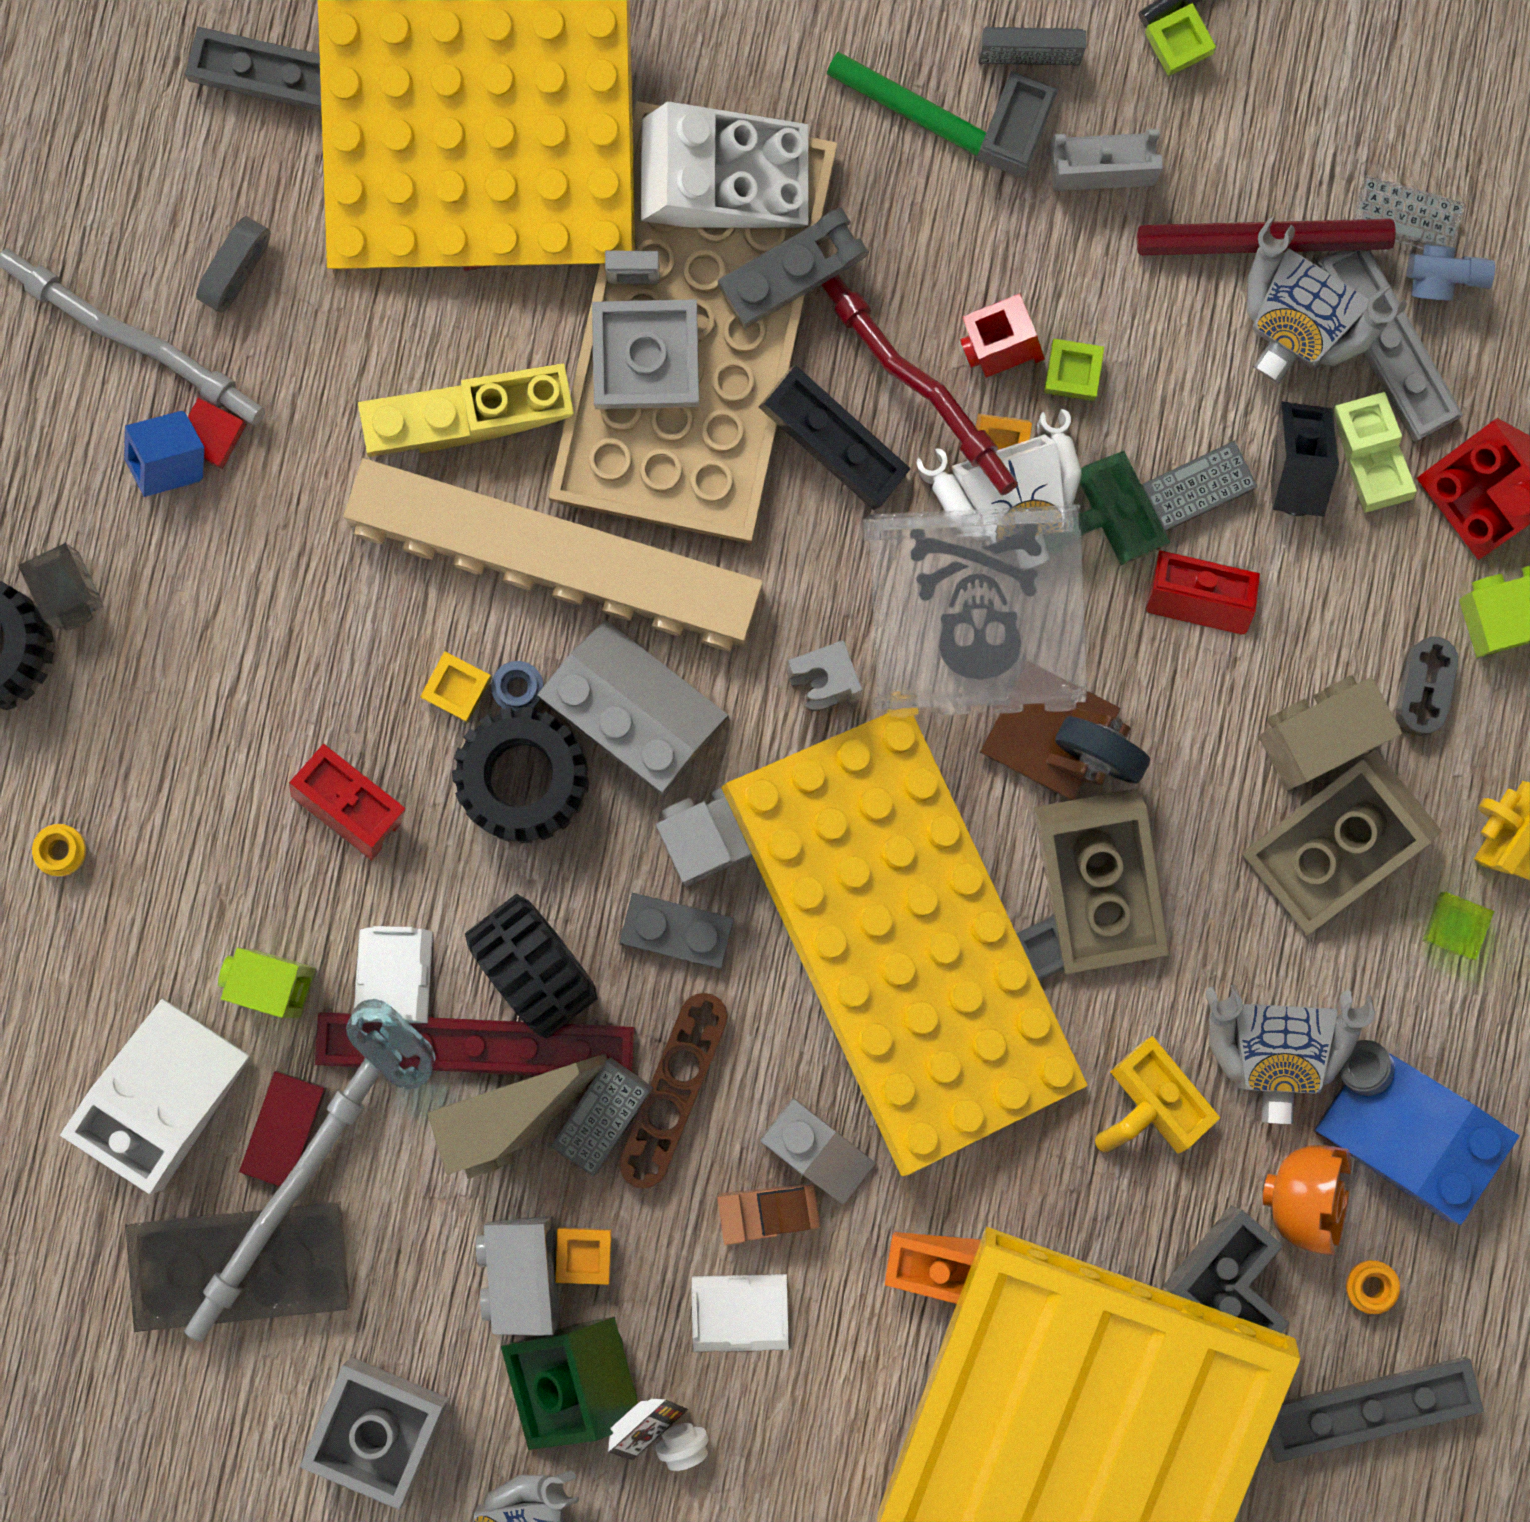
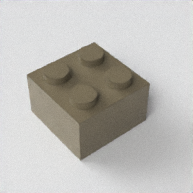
M1350 675L1314 694L1313 697L1317 704L1311 708L1306 699H1303L1267 718L1271 728L1259 734L1258 737L1286 790L1304 784L1402 734L1373 677L1357 684L1353 675Z

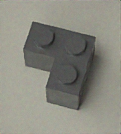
M1231 1205L1164 1283L1163 1287L1172 1294L1280 1333L1289 1325V1322L1249 1288V1285L1283 1245L1246 1212Z

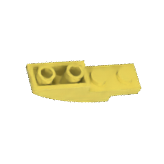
M564 363L461 380L460 386L358 402L368 457L419 449V453L447 449L515 434L574 416Z

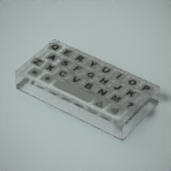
M1366 175L1361 184L1352 220L1392 219L1396 227V242L1421 249L1424 248V244L1454 247L1465 203Z

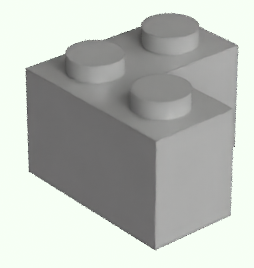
M721 787L711 793L715 801L707 805L703 801L694 806L691 798L682 800L664 809L662 813L665 820L656 823L657 829L685 887L752 857L751 851Z

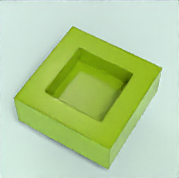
M1193 3L1148 25L1145 30V35L1168 77L1213 55L1217 48Z
M1053 338L1043 393L1095 401L1105 346Z

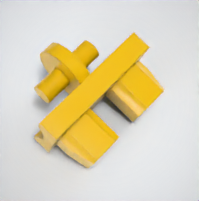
M1522 781L1516 791L1508 788L1500 802L1489 798H1483L1478 809L1489 819L1480 832L1486 837V840L1474 857V860L1485 868L1530 880V783Z

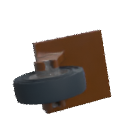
M1029 660L1024 666L980 751L981 754L1069 800H1074L1083 782H1092L1102 786L1107 775L1128 783L1138 784L1150 763V757L1142 749L1126 740L1131 728L1115 720L1121 709L1120 707Z

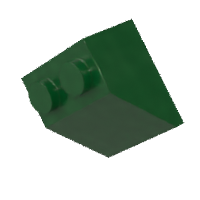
M615 1316L577 1323L556 1329L553 1335H535L501 1346L528 1450L593 1442L610 1436L614 1433L610 1428L638 1404L637 1393L633 1386L623 1349V1341L618 1331Z

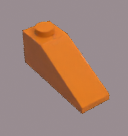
M895 1232L892 1235L884 1285L957 1304L981 1239Z

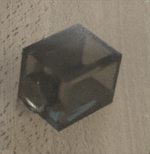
M67 543L18 565L44 622L57 629L63 626L64 630H72L83 626L94 618L92 612L104 607L79 551Z

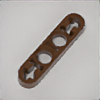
M699 993L691 996L682 1006L650 1084L654 1089L641 1107L621 1155L619 1164L621 1175L633 1187L642 1189L653 1187L662 1180L667 1172L727 1023L726 1007L721 999L713 994ZM705 1001L714 1004L712 1013L719 1017L716 1027L707 1025L700 1040L711 1041L707 1052H704L694 1043L677 1041L681 1029L688 1035L692 1034L696 1020L689 1016V1011L692 1006L701 1008ZM688 1050L698 1058L699 1071L691 1080H677L670 1073L669 1060L675 1052ZM657 1100H670L675 1103L679 1110V1120L671 1129H657L649 1120V1109ZM640 1128H643L655 1138L671 1140L668 1150H664L660 1145L656 1146L652 1162L659 1165L656 1174L647 1172L643 1179L634 1175L636 1167L629 1163L630 1156L632 1154L640 1156L648 1140L637 1138Z

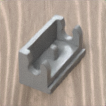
M1147 129L1145 133L1085 137H1066L1065 134H1054L1053 138L1050 139L1053 191L1155 186L1163 169L1162 155H1157L1156 152L1159 130Z
M844 640L788 660L787 674L792 687L807 685L812 681L811 687L813 689L807 693L808 699L811 700L806 703V709L820 711L845 701L848 702V705L859 702L862 688Z

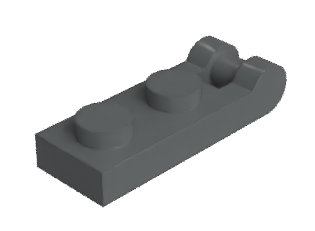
M842 208L829 212L814 225L718 280L720 290L744 329L851 268L868 256L869 251L861 238L855 240L847 227L851 222ZM831 238L838 251L832 256L825 258L818 245Z

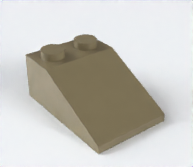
M1374 749L1243 851L1242 855L1308 936L1432 843L1442 830L1376 749Z
M1138 789L1034 807L1041 856L1065 974L1169 956L1148 811Z
M606 1053L427 1112L446 1175L465 1169L467 1179H471L514 1163L512 1152L528 1147L590 1084L606 1065L605 1062L608 1060Z

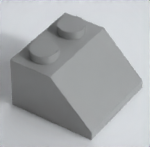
M552 1216L489 1221L484 1225V1235H476L478 1267H487L489 1287L480 1289L482 1320L491 1321L492 1334L553 1335L561 1321L558 1284L555 1283L556 1259Z

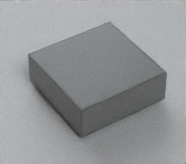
M605 250V270L610 284L657 285V283H660L658 251Z

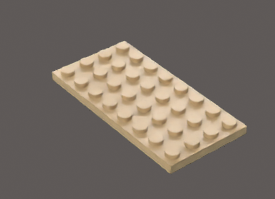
M636 101L632 118L635 251H658L660 283H657V285L610 284L607 280L605 264H600L592 302L697 299L700 407L595 409L591 302L571 392L574 416L565 419L548 499L549 502L752 544L777 424L758 407L790 369L806 294L744 329L720 290L718 280L814 225L822 218L836 156L837 143L808 137V226L804 228H687L641 221L642 119L660 106Z

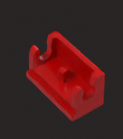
M324 743L289 782L290 795L295 801L371 861L381 851L382 843L391 831H397L402 823V814L406 811L404 806Z

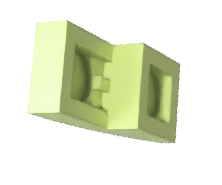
M1382 392L1336 405L1334 412L1342 446L1364 513L1413 500L1417 490L1399 446L1402 434L1386 393Z

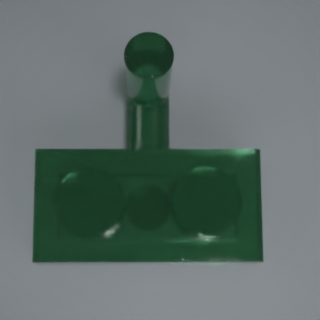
M1125 451L1100 459L1081 468L1080 484L1092 509L1075 515L1066 521L1065 526L1052 531L1045 537L1047 549L1053 553H1058L1084 534L1102 528L1120 565L1158 551L1170 543Z

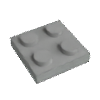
M697 299L592 302L595 409L700 407Z

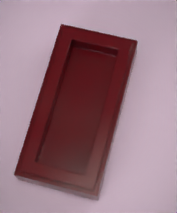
M274 1071L239 1173L281 1186L306 1149L327 1088L280 1071Z

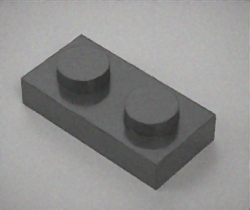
M632 892L619 944L722 969L734 918Z

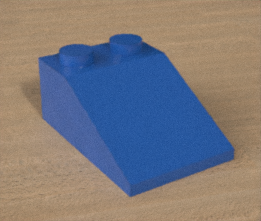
M1390 1054L1394 1062L1395 1074L1388 1088L1377 1095L1362 1096L1351 1091L1344 1083L1314 1131L1337 1147L1348 1149L1353 1158L1445 1221L1462 1225L1520 1135L1468 1100Z

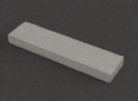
M1370 250L1336 251L1315 264L1368 298L1384 286H1390ZM1390 287L1383 295V303L1387 308L1393 310L1399 304V301ZM1403 311L1393 320L1387 322L1385 329L1368 350L1364 352V355L1410 437L1416 443L1463 417V414L1406 313Z

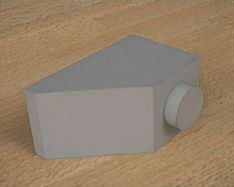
M792 1097L760 1138L763 1144L843 1205L876 1164L875 1161L794 1097Z

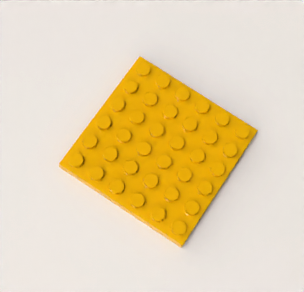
M318 0L326 258L328 269L605 264V250L635 251L630 0Z

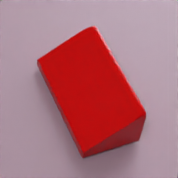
M1159 550L1148 594L1146 612L1232 633L1246 634L1256 612L1260 573Z

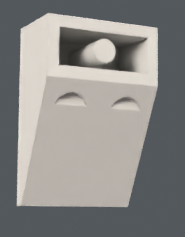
M667 101L642 119L641 221L687 228H804L808 226V124Z
M161 999L91 1087L60 1136L148 1194L162 1191L251 1055L165 999Z

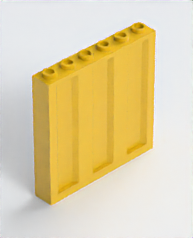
M986 1226L880 1504L877 1522H1234L1301 1358L1296 1339Z

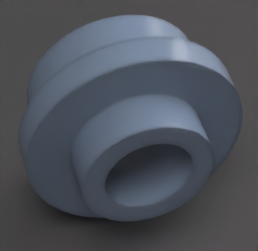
M512 661L501 666L494 674L491 683L492 695L497 704L503 709L511 707L513 711L522 710V707H536L540 702L537 695L544 687L542 676L538 670L531 664L523 661ZM523 679L527 682L528 689L523 696L514 697L510 695L509 685L513 680Z

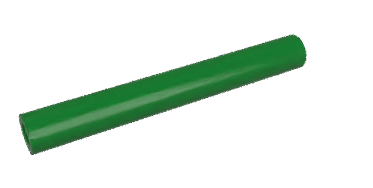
M838 51L835 54L826 75L975 156L978 155L986 131Z

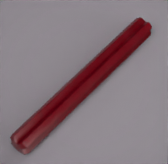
M1392 219L1276 221L1270 226L1271 235L1280 240L1284 239L1290 225L1294 227L1295 236L1283 252H1286L1288 248L1294 252L1390 250L1394 247L1396 240V227ZM1266 222L1141 225L1138 227L1136 236L1137 251L1142 256L1257 253L1260 247L1258 235Z

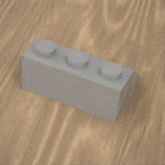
M607 620L599 625L568 655L537 695L546 706L663 797L668 794L728 717L727 713Z

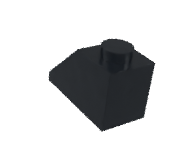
M1281 401L1270 480L1272 509L1284 511L1293 516L1313 515L1325 517L1339 466L1333 408Z

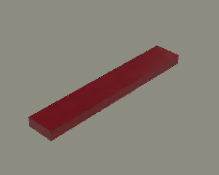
M318 1012L315 1065L360 1067L365 1057H368L383 1068L538 1076L606 1053L607 1059L613 1058L632 1072L635 1027L566 1024L546 1039L535 1034L521 1021L428 1017V1024L353 1022V1014Z

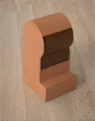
M813 1183L718 1193L717 1196L724 1245L743 1243L748 1240L775 1237L781 1233L799 1232L821 1227L815 1184Z

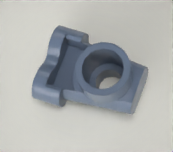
M1424 244L1423 255L1410 253L1408 258L1406 277L1414 279L1411 296L1453 301L1455 283L1490 289L1495 276V261L1468 256L1454 258L1456 249L1454 247Z

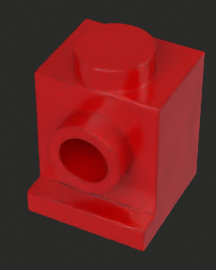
M1020 293L962 317L969 336L960 339L968 363L970 368L981 365L986 378L1032 359L1035 360V363L1045 360L1038 336Z

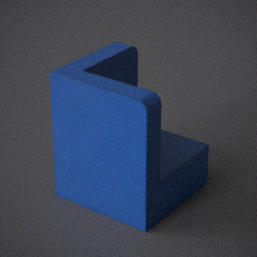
M184 411L125 425L124 460L144 497L197 483L203 479L204 446Z

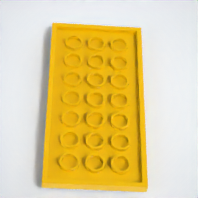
M905 705L729 781L721 787L901 1176L909 1175L1088 1086L909 705Z

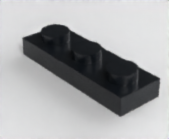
M796 365L785 373L758 407L873 510L883 505L911 469Z

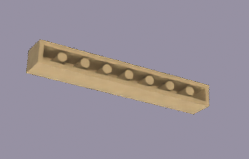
M365 458L361 460L343 515L348 524L355 527L353 534L364 540L383 544L385 537L404 542V551L431 560L435 552L454 558L453 566L464 571L482 575L484 568L504 573L502 581L510 585L532 590L534 583L553 588V597L571 604L582 605L584 598L604 604L602 612L623 620L631 621L633 614L653 619L651 627L676 636H681L683 629L703 635L702 643L724 651H731L733 644L745 647L763 589V581Z

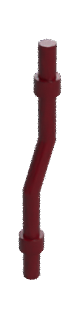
M839 274L821 284L836 305L834 309L836 315L846 328H854L884 370L931 402L962 443L960 451L972 467L979 466L1000 495H1006L1014 490L1018 482L996 454L998 447L985 430L979 431L943 384L899 355L870 317L871 308L858 292H851Z

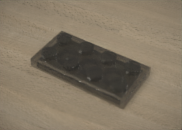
M341 1201L292 1206L239 1284L242 1288L241 1293L230 1309H223L214 1324L348 1310L350 1308ZM263 1209L125 1224L134 1332L187 1327L206 1297L203 1291L215 1273H222Z

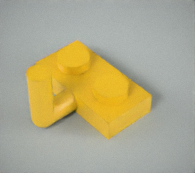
M1151 1036L1142 1041L1110 1071L1138 1106L1122 1121L1097 1134L1095 1144L1101 1152H1110L1137 1137L1152 1122L1176 1153L1180 1154L1189 1149L1221 1117L1157 1040Z

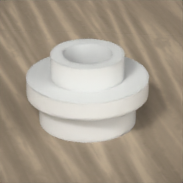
M681 1423L667 1429L662 1435L663 1439L656 1446L658 1458L666 1462L668 1469L680 1471L699 1464L707 1457L706 1445L709 1438L704 1428L693 1427L691 1423Z

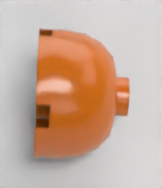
M1309 1145L1296 1149L1282 1161L1277 1175H1267L1263 1190V1205L1272 1207L1274 1225L1282 1237L1295 1247L1314 1253L1334 1256V1246H1339L1349 1201L1350 1190H1345V1182L1340 1180V1173L1351 1174V1154L1348 1149L1327 1145Z

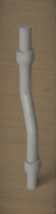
M8 248L0 253V268L25 284V291L42 303L50 301L93 332L157 359L201 389L200 395L216 407L226 406L253 426L262 420L265 408L238 391L236 383L220 371L211 372L167 341L103 314L62 286L61 278L44 266L35 267Z
M365 1057L345 1090H338L326 1108L330 1113L297 1164L258 1216L222 1273H215L204 1289L203 1293L206 1297L184 1330L185 1334L190 1338L202 1342L223 1309L231 1308L242 1291L239 1284L275 1229L313 1178L346 1125H353L365 1106L361 1102L382 1072L383 1067L380 1064Z

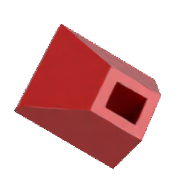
M1499 418L1494 419L1416 478L1478 561L1530 525V435Z

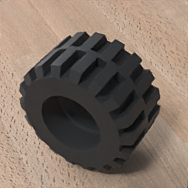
M0 581V623L5 635L4 648L0 656V708L7 711L17 707L15 702L17 698L27 701L35 694L30 688L35 681L41 684L44 683L48 674L42 672L41 669L44 662L50 664L53 662L54 653L47 650V643L54 642L52 630L46 628L43 624L48 619L42 610L34 606L35 602L27 595Z
M510 707L501 709L499 715L491 717L488 714L480 719L481 725L474 731L470 728L463 738L466 741L462 749L457 748L454 757L457 761L456 770H452V779L457 787L455 794L459 804L464 807L466 815L486 832L508 842L532 843V840H546L553 837V833L561 828L564 830L572 823L570 820L576 812L579 813L584 805L582 800L585 792L588 793L589 786L587 760L572 732L552 715L546 712L544 714L536 712L534 708L522 707V710L513 711ZM528 745L539 749L546 755L552 767L553 777L548 791L540 800L528 806L516 807L503 802L496 795L491 784V773L495 762L505 751L516 746Z
M515 894L465 933L468 949L479 966L511 1008L535 1034L548 1039L598 1000L596 986L562 939L528 899Z

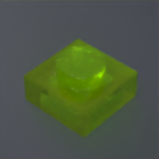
M1440 892L1422 941L1470 961L1476 960L1495 911L1448 892Z

